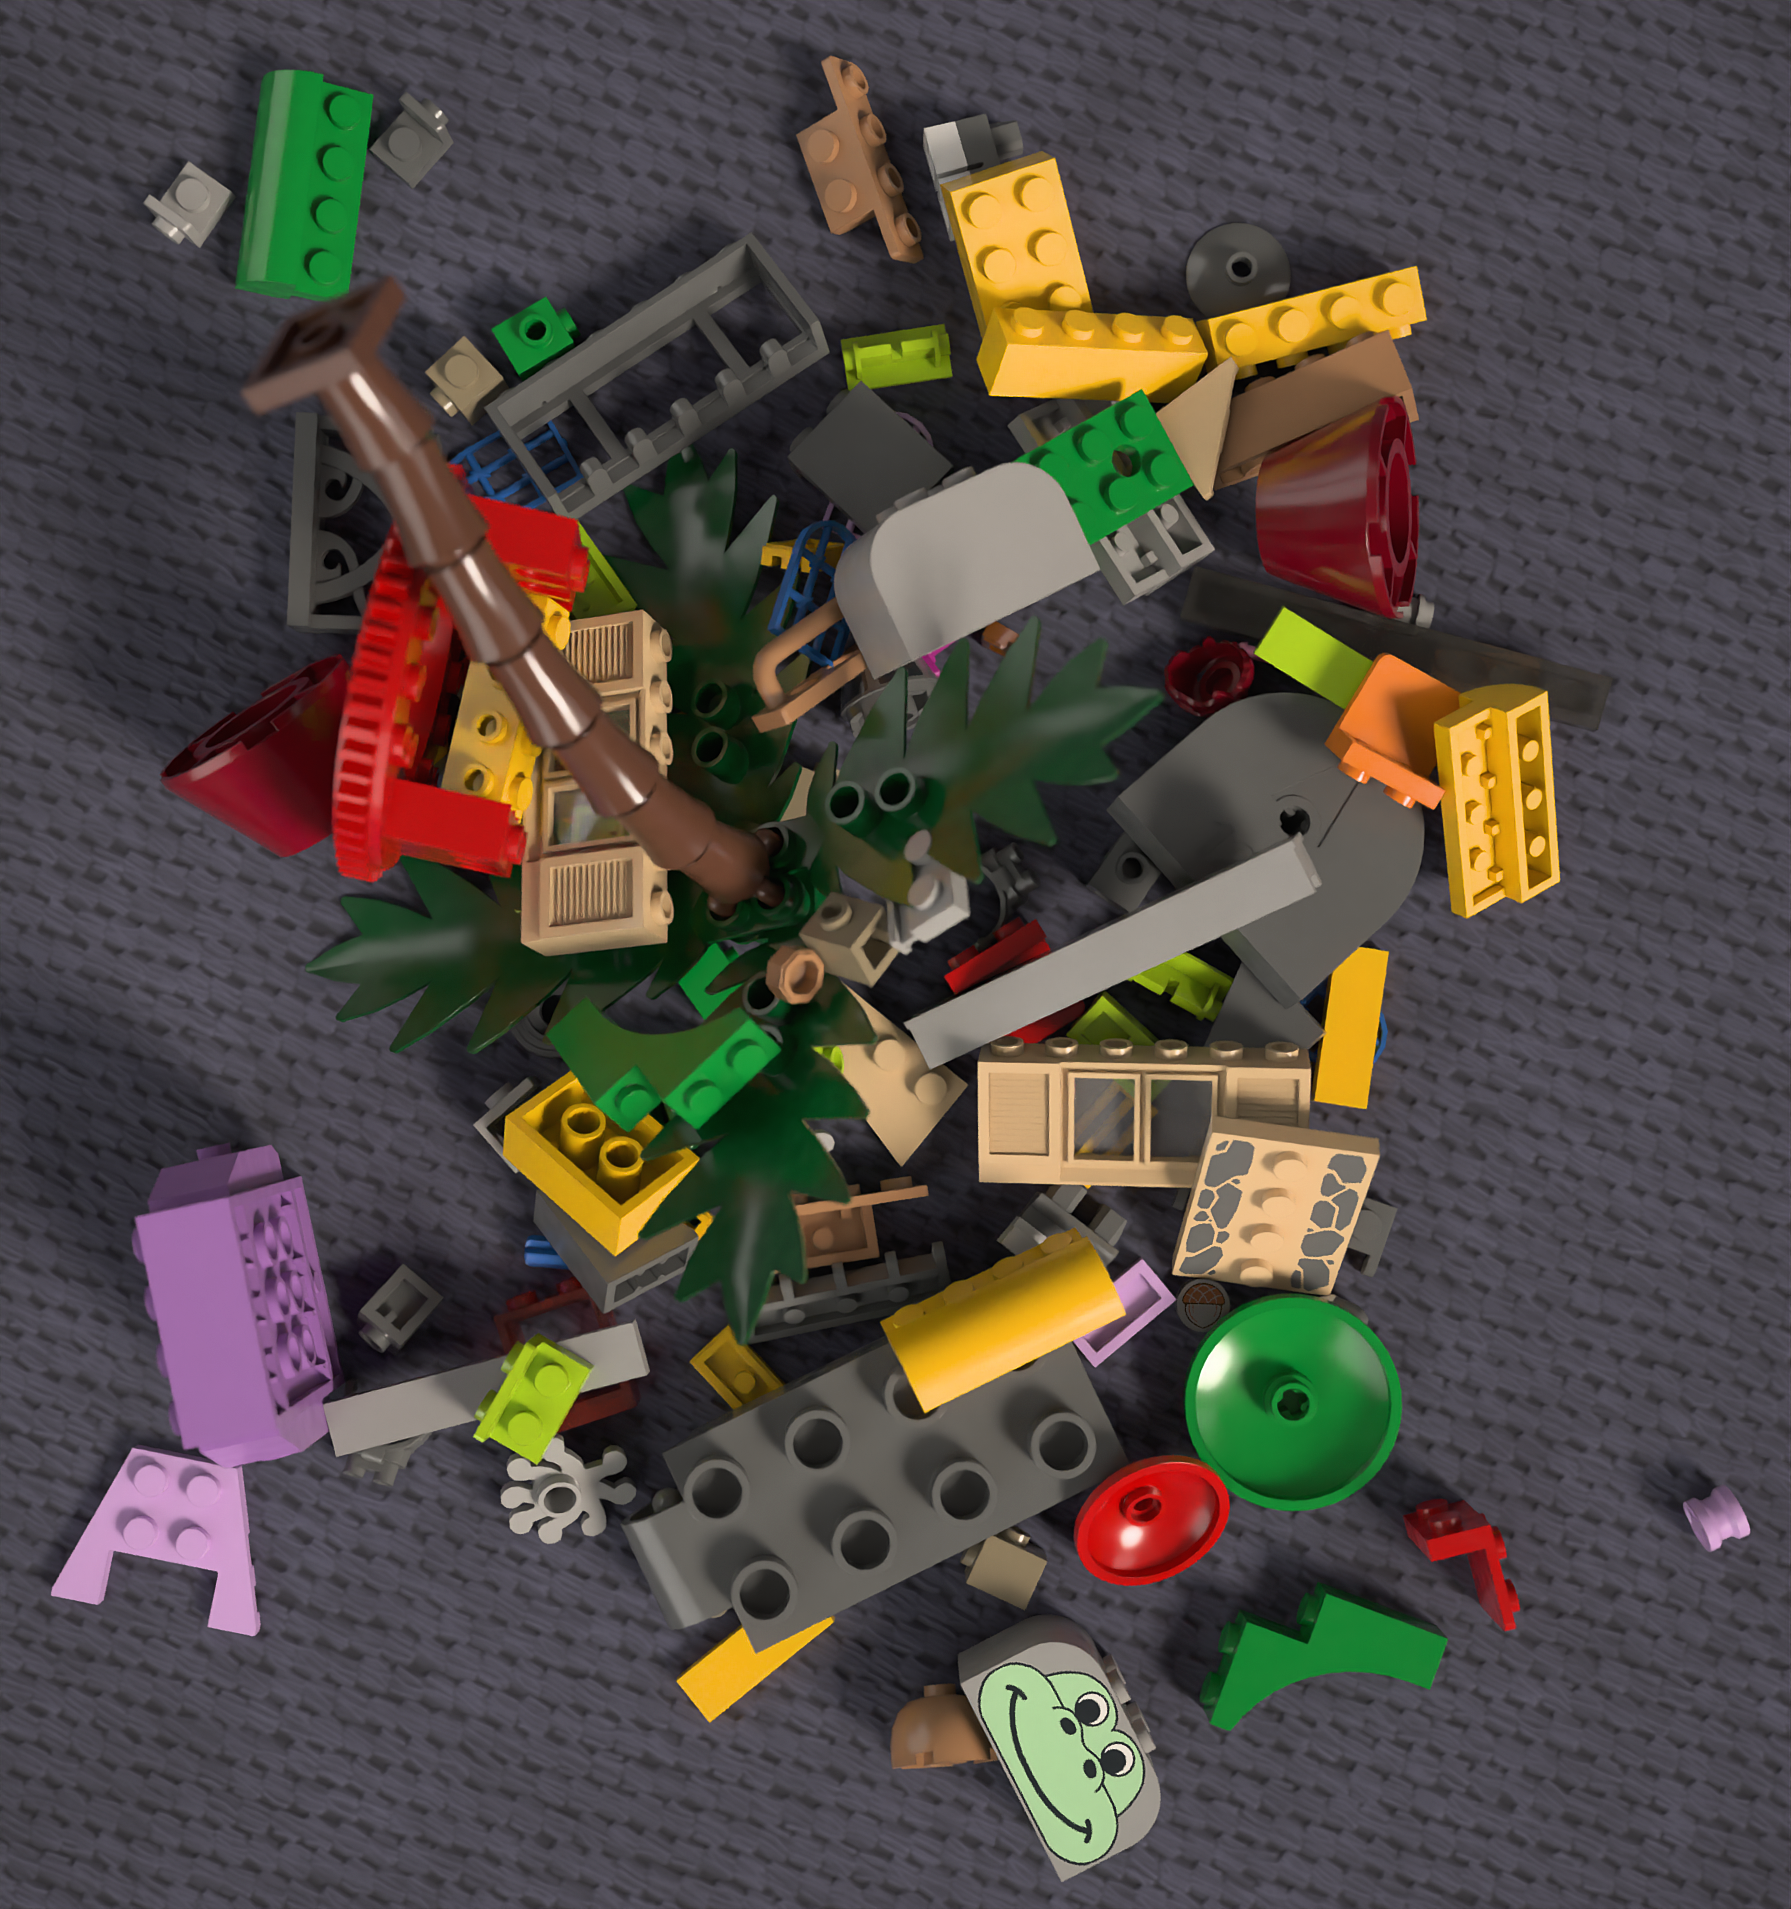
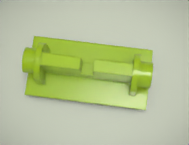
M945 324L841 340L847 386L850 391L860 381L870 389L952 377L949 356L951 355L948 333L945 331Z
M1185 952L1127 980L1130 982L1134 980L1160 996L1165 991L1172 995L1171 1002L1196 1015L1197 1020L1202 1021L1205 1017L1213 1022L1221 1010L1222 1000L1229 992L1234 978Z

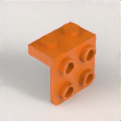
M1381 653L1374 660L1324 745L1341 760L1337 768L1353 779L1366 784L1369 778L1373 777L1386 784L1383 793L1398 803L1412 808L1414 803L1418 801L1434 810L1445 790L1429 777L1437 764L1433 722L1460 709L1459 695L1462 693L1390 653Z

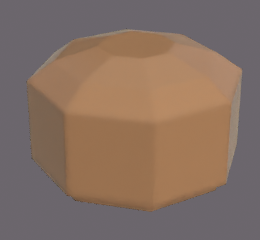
M801 945L782 946L768 961L766 984L778 999L788 1003H807L822 987L825 965L812 949Z

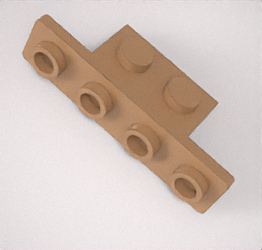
M829 56L822 60L821 63L838 110L796 134L830 232L841 235L876 216L891 258L915 264L924 259L919 244L921 241V231L916 220L908 213L901 194L904 190L902 178L897 169L890 163L884 146L886 142L885 130L879 119L873 114L866 95L869 91L867 80L861 69L854 63Z
M911 1176L881 1180V1191L861 1194L859 1184L848 1185V1190L852 1195V1200L848 1205L827 1200L808 1202L807 1195L791 1194L805 1239L807 1269L832 1265V1263L837 1262L845 1263L880 1257L872 1205L929 1196L927 1185L913 1186Z

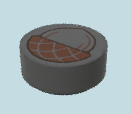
M1192 1278L1186 1281L1176 1294V1313L1180 1320L1194 1331L1208 1332L1230 1311V1300L1227 1292L1219 1283L1211 1279Z

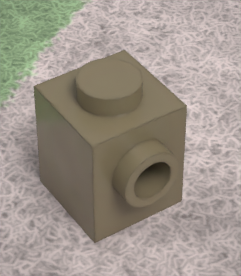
M465 336L425 371L436 386L429 393L451 418L459 411L472 426L487 413L484 407L495 401L502 392L509 389L501 374Z
M834 892L830 893L799 933L807 948L814 950L825 965L824 972L869 986L875 984L899 952L889 945L887 912L882 905Z
M1013 1525L963 1550L960 1563L967 1565L965 1569L967 1584L1025 1610L1047 1564L1045 1550L1029 1543L1031 1535Z

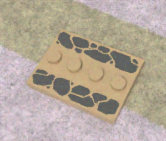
M1212 1116L1173 1253L1172 1275L1206 1278L1245 1284L1251 1287H1267L1330 1296L1380 1157L1379 1139Z

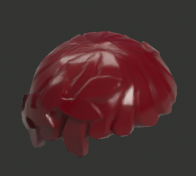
M1211 636L1203 639V646L1196 645L1189 652L1178 649L1175 655L1168 660L1169 664L1164 668V687L1171 698L1184 711L1202 718L1211 717L1230 704L1247 698L1254 679V664L1247 652L1240 648L1237 642H1229L1228 640L1216 642ZM1206 669L1203 677L1198 682L1197 674Z

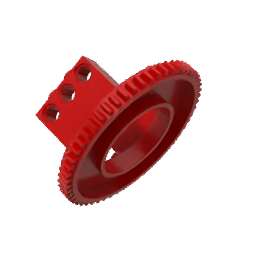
M447 462L465 493L489 523L490 528L484 534L520 587L527 594L547 596L572 613L576 592L584 593L590 569V560L587 559L589 547L582 546L578 520L476 496L473 487L468 484L469 481L466 479L467 473L465 468ZM393 519L368 597L343 712L333 793L332 825L334 847L336 850L335 858H338L336 865L339 867V872L342 873V876L374 883V881H378L379 877H382L383 871L394 867L401 855H406L510 879L513 864L521 865L528 837V832L524 831L525 825L519 824V818L515 817L516 811L512 810L513 805L437 787L440 768L434 767L439 746H446L450 733L452 715H448L447 712L451 694H458L462 682L464 663L458 661L463 641L441 596L424 571L425 564L420 566L409 565L398 528Z

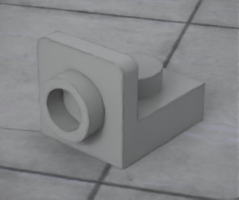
M188 161L160 201L149 194L143 204L156 216L152 225L163 235L178 245L183 238H186L200 248L236 197L229 189Z

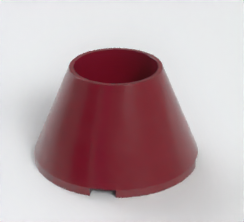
M1383 397L1267 455L1261 463L1256 488L1257 540L1263 566L1269 575L1388 619L1404 617L1403 611L1397 612L1398 607L1410 606L1415 585L1419 543V494L1411 495L1408 465H1416V454L1409 416L1400 397Z
M341 654L330 655L299 669L260 692L263 698L237 715L232 711L180 751L159 774L162 777L160 779L161 783L170 792L279 857L297 854L333 833L334 780L343 712L351 675L349 663L344 660Z

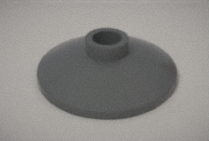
M1231 223L1211 230L1197 242L1187 262L1186 284L1189 295L1195 306L1207 318L1285 299L1290 286L1291 271L1285 250L1270 233L1251 224ZM1237 262L1245 263L1249 267L1250 275L1243 278L1237 277L1233 273L1231 266Z

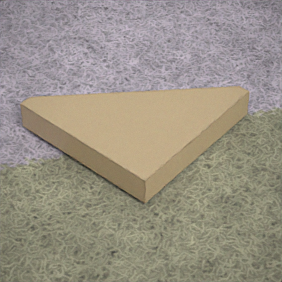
M1231 357L1156 413L1190 478L1206 501L1214 496L1213 486L1230 416L1229 405L1235 375L1239 371V367Z

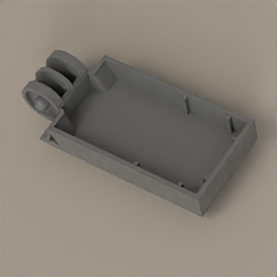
M885 1335L695 1428L688 1437L662 1453L678 1489L669 1487L660 1489L656 1492L651 1502L631 1513L620 1525L661 1613L671 1630L682 1629L708 1618L721 1617L729 1608L734 1607L755 1654L1103 1481L1109 1475L1130 1463L1072 1341L924 1413Z

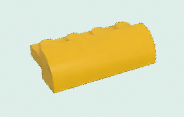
M1497 684L1469 690L1459 695L1460 709L1433 722L1439 786L1445 790L1441 798L1451 912L1466 919L1504 897L1523 903L1560 882L1548 692L1534 686Z
M1074 1227L1064 1233L1049 1236L1041 1244L1019 1255L1001 1259L992 1268L967 1280L954 1282L947 1286L944 1291L917 1304L904 1306L894 1315L880 1321L925 1413L1126 1315L1113 1282L1094 1246L1087 1236L1082 1238Z

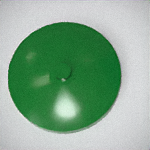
M1290 1293L1266 1296L1247 1302L1226 1314L1207 1332L1197 1346L1191 1358L1184 1384L1183 1404L1186 1425L1193 1446L1201 1461L1211 1466L1220 1476L1225 1487L1237 1496L1253 1504L1275 1510L1307 1511L1337 1503L1361 1489L1374 1477L1387 1460L1395 1444L1401 1422L1402 1394L1399 1377L1395 1365L1380 1339L1365 1322L1346 1308L1332 1301L1306 1294Z

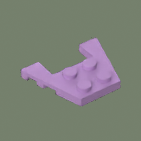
M142 1445L133 1447L52 1587L51 1596L96 1605L101 1603L105 1596L113 1552L118 1551L217 1571L218 1577L207 1627L255 1636L259 1632L261 1623L259 1611L257 1612L254 1589L256 1581L254 1565L251 1564L248 1539L250 1531L242 1465L223 1468L207 1458Z

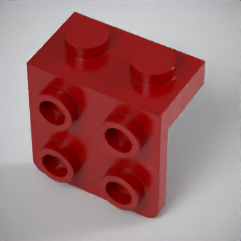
M1019 916L992 933L998 943L982 953H979L975 945L947 961L952 971L943 976L952 993L955 995L1050 950L1045 941L1047 936L1038 921L1035 919L1025 925ZM1080 1000L1004 1036L1021 1038L1024 1043H1038L1080 1017L1084 1013L1085 1004L1083 1000Z
M1445 1499L1427 1500L1415 1506V1513L1403 1515L1408 1537L1431 1562L1467 1553L1480 1606L1504 1632L1516 1629L1513 1613L1520 1611V1604L1511 1579H1504L1499 1560L1506 1558L1507 1555L1499 1528L1496 1525L1491 1526L1487 1522L1485 1515L1475 1511L1465 1500L1448 1504Z

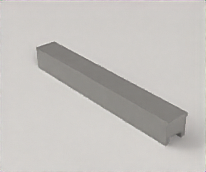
M1301 832L1296 833L917 1012L905 1021L904 1025L907 1030L910 1029L929 1069H933L1315 893L1317 891L1316 887L1320 886L1322 881L1302 843L1304 839Z

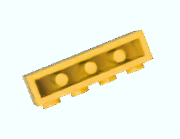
M1417 266L1197 321L1196 324L1208 352L1205 360L1207 373L1209 374L1231 357L1239 367V371L1235 375V380L1257 375L1256 364L1276 359L1278 369L1296 365L1308 358L1307 351L1327 346L1329 355L1345 349L1348 341L1362 333L1374 331L1379 334L1389 330L1392 340L1412 334L1410 324L1425 321L1427 317Z
M1021 307L1018 309L993 308L976 360L989 396L1121 401L1143 389L1149 402L1170 403L1196 383L1208 352L1193 318H1184L1176 315L1159 317L1141 316L1131 313H1086L1080 310L1049 311Z
M528 594L546 615L543 628L561 651V649L566 647L570 637V621L568 619L570 612L547 596ZM470 661L441 788L512 804V810L516 811L515 817L519 818V824H521L523 811L529 807L533 796L531 777L535 760L541 754L543 748L532 745L516 710L485 663L479 664Z

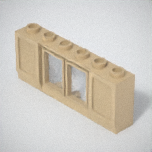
M643 609L570 621L569 641L566 647L561 649V652L576 670L599 690L603 697L601 708L633 740L654 754L659 762V772L667 778V765L671 764L673 758L672 743L667 734V713L671 712L673 706L672 692L667 683V662L672 659V642L668 632ZM544 747L541 754L536 757L532 772V800L529 807L523 811L524 831L528 832L522 860L521 943L544 956L668 943L667 924H670L673 919V903L670 894L667 892V870L655 866L641 845L613 817H602L595 814L581 789L562 763L547 747Z
M1002 1036L991 1041V1043L981 1046L978 1059L979 1182L1192 1188L1212 1116L1309 1129L1311 1065L1308 1049H1298L1299 1047L1296 1044L1289 1042H1272L1266 1044L1265 1048H1243L1242 1044L1235 1041H1216L1211 1043L1210 1047H1188L1186 1042L1172 1039L1158 1041L1155 1043V1046H1136L1129 1040L1119 1038L1103 1040L1100 1042V1045L1078 1044L1077 1040L1066 1037L1051 1038L1045 1044L1024 1043L1018 1037Z

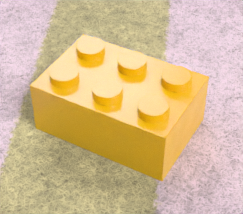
M1040 151L940 184L982 340L993 308L1018 309L1028 307L1034 310H1080L1086 313H1094L1056 160L1053 156Z
M569 1071L505 1116L503 1156L615 1257L639 1239L638 1232L662 1200L700 1160L689 1148L649 1161L642 1160L640 1153L660 1132L663 1126L648 1114L627 1133L592 1102L572 1071Z

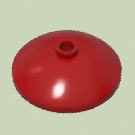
M1161 1455L1132 1462L1104 1479L1083 1504L1074 1527L1076 1551L1085 1568L1095 1577L1108 1583L1137 1586L1167 1579L1192 1566L1217 1542L1229 1516L1230 1501L1228 1491L1217 1472L1208 1464L1195 1458L1180 1455Z

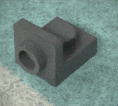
M405 91L399 98L404 111L374 143L370 151L373 156L413 189L454 142L445 126L449 122L447 116L426 97L419 103Z
M402 1264L359 1311L356 1321L362 1328L359 1331V1335L374 1350L383 1353L387 1349L394 1356H397L403 1350L409 1338L442 1303L444 1297L405 1264Z

